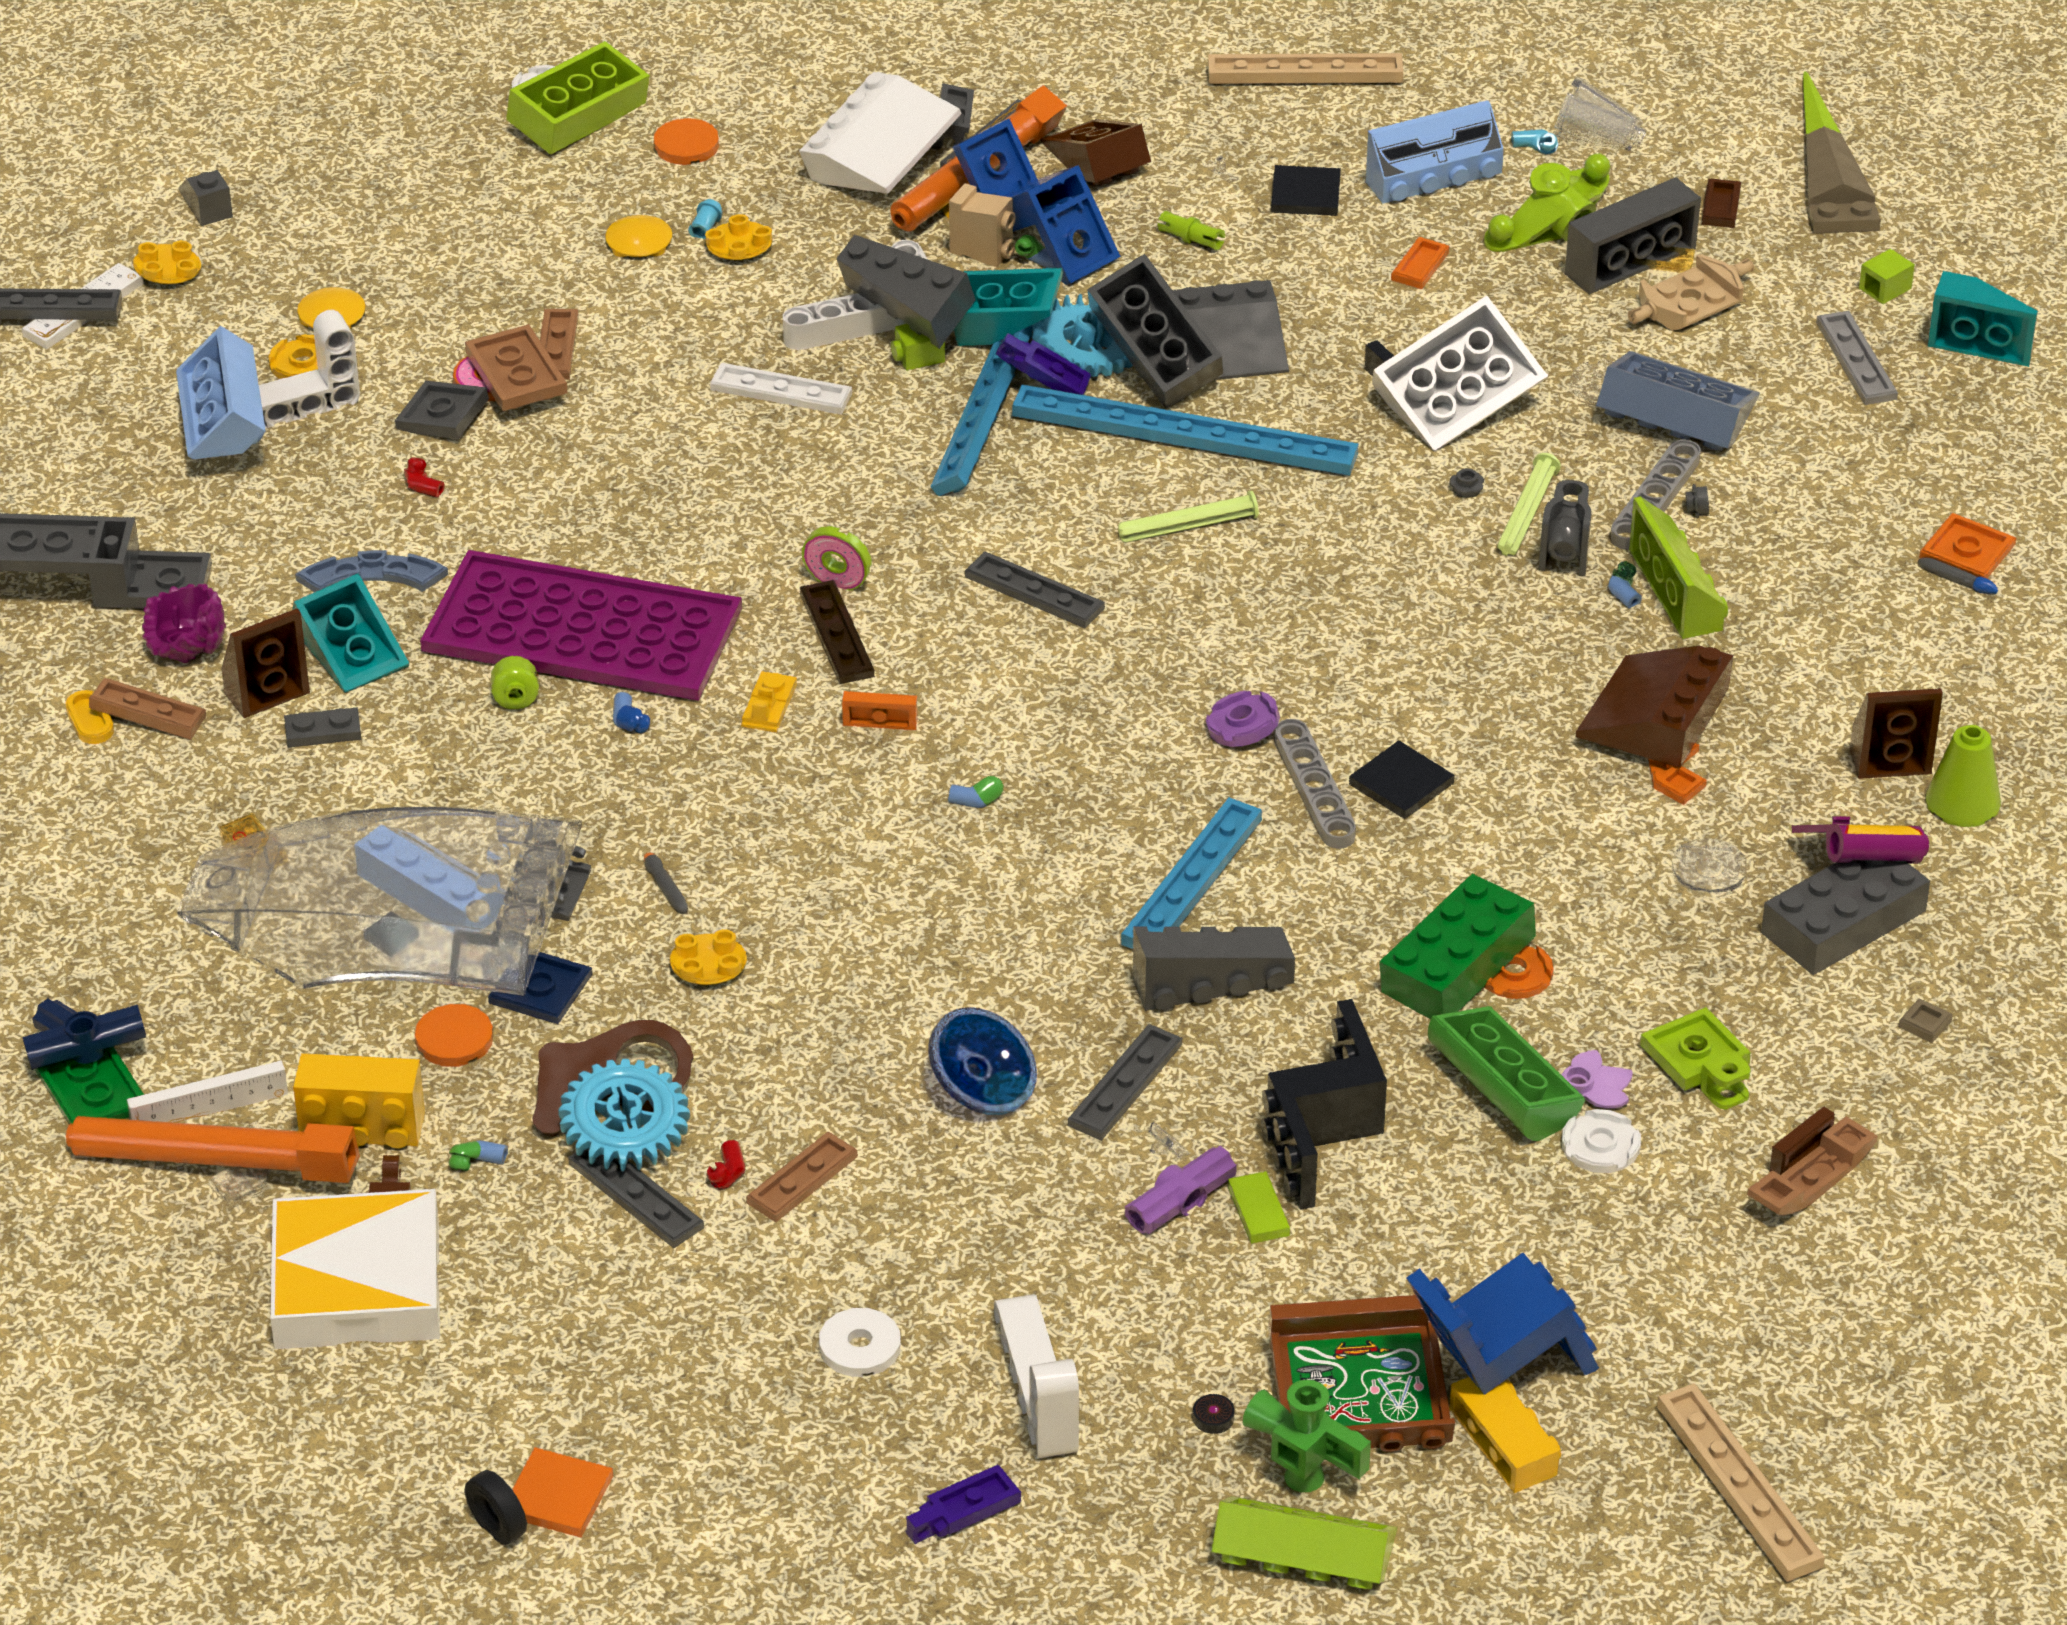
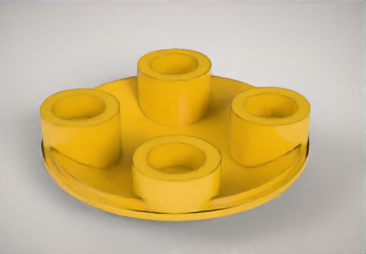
M743 214L733 215L729 218L728 223L709 229L705 233L707 249L717 257L730 260H742L758 256L769 249L773 241L772 229L769 226L749 221V218Z
M632 215L612 223L606 231L605 238L613 254L618 257L660 256L666 252V247L672 240V230L660 218L649 215Z
M179 240L173 244L158 245L152 242H144L138 246V254L134 257L133 267L146 280L161 284H177L194 278L201 270V261L192 251V245L187 241Z
M328 287L307 294L298 304L297 312L300 323L303 326L313 328L314 320L320 313L326 310H335L343 316L348 327L351 329V325L359 321L364 315L366 306L364 299L355 291L341 287Z
M727 929L718 930L714 934H699L695 936L692 934H681L675 939V947L670 954V966L677 976L685 981L702 985L719 984L729 981L739 975L747 963L745 949L736 941L735 933Z

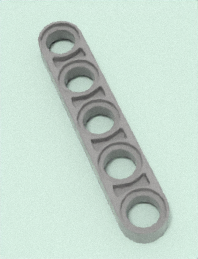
M1686 439L1677 440L1668 447L1613 522L1610 539L1614 546L1629 550L1630 537H1622L1618 534L1631 533L1634 497L1641 496L1665 512L1699 465L1701 449L1696 442ZM1678 454H1689V455H1691L1692 457H1691V458H1682V457H1678V456H1676V455H1678ZM1672 473L1677 475L1678 477L1670 478L1665 477L1662 474ZM1660 493L1663 497H1651L1648 494Z
M1297 719L1280 721L1275 728V744L1322 841L1327 846L1336 849L1351 846L1356 837L1355 822L1307 725ZM1293 733L1300 737L1298 739H1286L1283 735ZM1306 757L1312 761L1309 763H1298L1294 759ZM1318 781L1324 785L1321 787H1309L1306 783ZM1329 805L1336 809L1325 812L1319 810L1318 807ZM1333 830H1344L1348 834L1334 836L1330 832Z

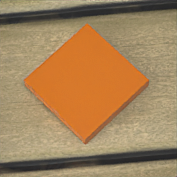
M1952 513L1921 549L1919 558L1936 559L1977 577L1988 579L2015 546L2016 537Z
M535 1447L512 1490L523 1507L527 1523L581 1538L613 1478V1468Z

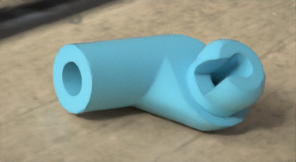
M1546 130L1511 132L1513 147L1529 146L1543 154H1551L1558 148L1557 137Z

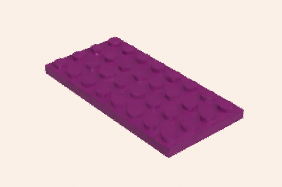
M468 550L420 640L421 651L496 664L501 659L509 656H521L528 659L535 666L536 671L540 673L699 701L742 610V597Z

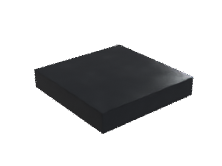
M1275 165L1271 213L1338 216L1341 168Z
M1398 740L1349 776V785L1403 819H1406L1453 785L1455 775Z

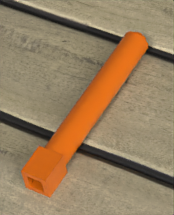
M1042 85L1018 104L1016 111L1006 119H1010L1022 147H1024L1029 142L1035 144L1055 129L1067 105L1047 87ZM992 154L990 156V165L995 169L1000 165V161ZM957 156L891 205V218L898 228L908 232L913 231L949 204V200L964 183L969 184Z
M78 1116L73 1124H69L66 1131L67 1146L71 1147L75 1156L301 1171L302 1179L310 1181L349 1183L360 1157L354 1126L307 1123L304 1131Z

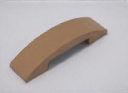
M1846 1116L1822 1134L1819 1147L1781 1175L1771 1171L1748 1188L1747 1195L1778 1215H1788L1807 1208L1863 1160L1877 1142L1878 1136Z

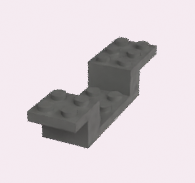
M0 513V572L89 574L94 607L144 608L149 597H158L160 592L169 593L171 586L179 589L186 587L188 584H194L196 587L198 584L208 583L212 566L211 553L141 551L139 549L135 517Z

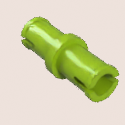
M1164 211L1159 217V220L1166 222V224L1158 223V230L1179 236L1183 242L1190 244L1193 241L1211 247L1214 250H1219L1224 241L1217 239V237L1225 238V231L1202 224L1200 219L1194 217L1187 219L1172 214L1169 211Z

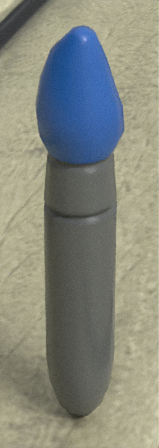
M1923 557L1918 560L1919 565L1924 570L1963 586L1973 588L1976 592L1998 593L1997 586L1987 578L1977 577L1936 559Z

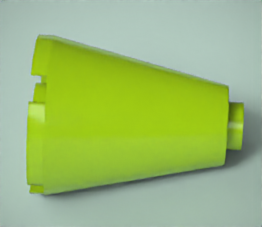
M1977 725L1962 726L1954 732L1926 792L1925 800L1929 811L1941 817L1942 821L1947 824L1960 827L1980 826L1985 824V821L1997 816L2001 806L1991 736L1985 729Z

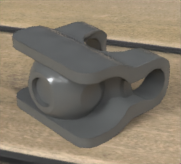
M1574 480L1560 481L1556 486L1554 498L1546 504L1542 520L1539 570H1546L1547 561L1550 557L1562 562L1574 561L1578 558L1580 561L1579 575H1586L1592 515L1588 504L1589 486L1586 483ZM1576 495L1578 500L1576 502L1566 501L1564 496Z

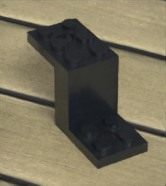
M1353 999L1337 1001L1336 1018L1331 1020L1332 1034L1335 1040V1046L1330 1047L1331 1061L1268 1073V1089L1262 1091L1263 1105L1267 1113V1117L1261 1119L1262 1133L1266 1142L1272 1141L1274 1144L1272 1154L1277 1170L1284 1169L1286 1194L1288 1198L1295 1197L1300 1210L1315 1207L1318 1153L1315 1146L1384 1134L1387 1079Z

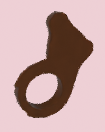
M636 1020L624 1023L583 1042L546 1043L539 1050L538 1098L532 1117L534 1127L538 1133L551 1137L559 1135L561 1133V1119L559 1118L558 1110L562 1106L561 1096L568 1092V1084L574 1080L579 1081L578 1074L582 1071L592 1073L591 1066L594 1064H599L605 1068L607 1060H614L616 1063L621 1052L636 1043H655L668 1050L674 1058L677 1068V1074L672 1082L681 1084L683 1092L689 1082L691 1063L694 1059L691 1047L679 1031L663 1022L655 1020ZM611 1094L605 1096V1098L609 1099ZM646 1100L642 1110L653 1113V1107Z

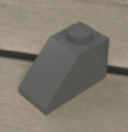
M218 170L203 172L197 176L186 178L178 187L179 192L201 226L233 217L230 189Z

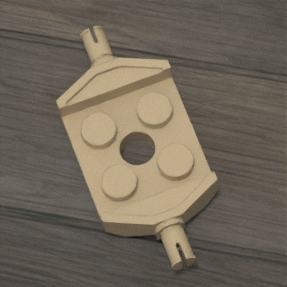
M1699 254L1696 257V266L1653 286H1650L1645 279L1641 280L1639 286L1641 306L1628 311V319L1633 324H1637L1644 319L1650 318L1653 321H1659L1671 331L1687 327L1742 302L1744 287L1740 276L1753 272L1754 264L1752 260L1749 261V258H1746L1734 265H1729L1726 262Z

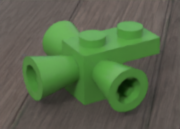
M1300 1380L1292 1384L1287 1391L1290 1411L1265 1389L1257 1392L1247 1405L1243 1415V1425L1272 1435L1271 1460L1286 1468L1284 1479L1291 1489L1298 1492H1312L1320 1488L1325 1479L1321 1464L1324 1460L1334 1464L1357 1479H1360L1369 1470L1371 1441L1367 1440L1361 1433L1350 1430L1333 1420L1325 1413L1329 1401V1392L1320 1382Z

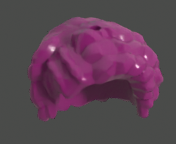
M188 584L186 587L179 589L171 586L169 593L160 592L158 597L153 596L146 600V606L143 610L145 615L142 624V630L144 631L142 637L153 656L168 657L182 663H187L195 659L199 653L212 654L222 643V637L226 628L224 622L225 612L218 593L209 588L207 584H198L196 587L194 584Z

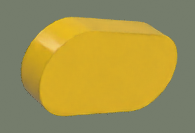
M77 691L67 698L66 711L78 738L88 744H99L109 740L114 734L113 720L110 714L89 708V697L94 691Z

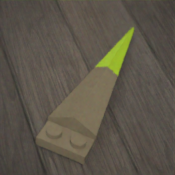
M1805 71L1803 73L1808 215L1813 233L1880 231L1881 218L1875 204V195L1811 77Z

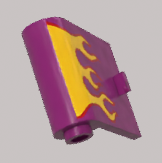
M1832 816V824L1792 825V833H1826L1827 854L1834 863H1850L1852 860L1906 861L1909 864H1919L1929 851V838L1920 826L1850 824L1849 816Z

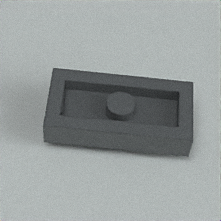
M358 707L284 715L288 748L362 740Z

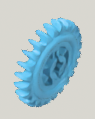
M1082 294L1078 295L1076 305L1070 303L1069 295L1065 296L1063 306H1060L1056 298L1051 316L1032 325V338L1034 341L1079 366L1082 370H1086L1092 377H1098L1099 373H1102L1104 376H1111L1112 371L1119 374L1124 371V368L1133 366L1091 310L1089 304L1084 305Z
M622 1059L620 1065H616L614 1060H607L605 1068L599 1064H594L591 1066L592 1073L587 1071L580 1072L578 1074L579 1081H571L568 1084V1092L561 1096L562 1106L558 1110V1115L561 1119L560 1130L562 1133L567 1132L566 1142L568 1145H572L578 1140L576 1143V1154L578 1156L584 1150L590 1148V1164H593L599 1155H604V1167L606 1170L614 1158H618L621 1171L625 1170L628 1158H632L636 1163L637 1169L640 1170L642 1168V1156L644 1155L650 1158L653 1165H656L658 1160L657 1149L661 1150L666 1157H669L671 1154L670 1142L679 1147L681 1144L680 1133L685 1135L688 1131L687 1122L690 1119V1110L687 1108L688 1097L682 1094V1085L678 1082H672V1075L668 1072L659 1075L660 1067L657 1065H652L648 1069L645 1068V1061L638 1060L635 1065H631L629 1059ZM611 1094L607 1102L601 1101L605 1096ZM620 1096L622 1100V1111L620 1110ZM646 1100L653 1107V1113L642 1110ZM595 1110L607 1119L601 1123L595 1114Z

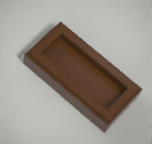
M1708 179L1701 225L1735 228L1741 191L1740 181Z
M1825 1106L1772 1146L1769 1172L1775 1171L1781 1175L1819 1147L1822 1134L1834 1125L1835 1113Z

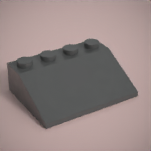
M1254 280L1246 283L1218 284L1216 286L1197 288L1186 287L1173 290L1222 356L1223 374L1214 380L1289 372L1277 300L1270 280Z

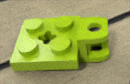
M1707 1007L1641 1034L1640 1046L1684 1091L1701 1084V1091L1715 1106L1723 1110L1748 1101L1749 1091L1741 1081L1750 1078L1751 1069L1749 1064L1751 1052ZM1689 1047H1693L1695 1050H1699V1049H1703V1050L1693 1051V1050H1690V1049H1688V1048H1689ZM1731 1090L1736 1095L1726 1098L1721 1095V1092Z

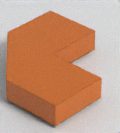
M1694 744L1684 763L1699 752V744ZM1648 759L1653 788L1682 805H1685L1706 787V779L1683 766L1679 768Z

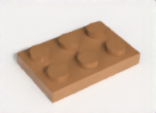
M529 324L465 342L467 356L502 411L516 409L527 404L548 400L568 393L566 380Z

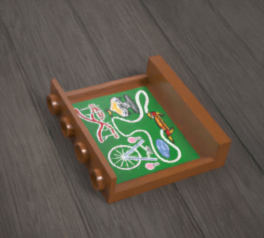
M1416 1295L1270 1305L1268 1329L1278 1401L1287 1410L1290 1411L1287 1400L1289 1387L1300 1380H1314L1323 1384L1329 1392V1401L1325 1413L1350 1430L1361 1433L1367 1440L1371 1441V1448H1380L1384 1452H1395L1408 1445H1422L1426 1449H1437L1453 1441L1455 1419L1450 1418L1438 1336Z

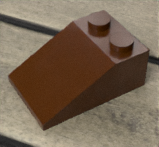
M1094 119L1040 139L1041 143L1067 168L1079 165L1085 180L1093 182L1094 186L1110 183L1113 181L1112 176L1120 173L1123 176L1141 171L1140 166L1151 162L1142 124Z
M298 608L230 634L221 668L224 693L243 718L310 693L302 619Z
M1941 688L1872 692L1866 694L1853 722L1850 752L1858 779L1932 774L1943 696Z

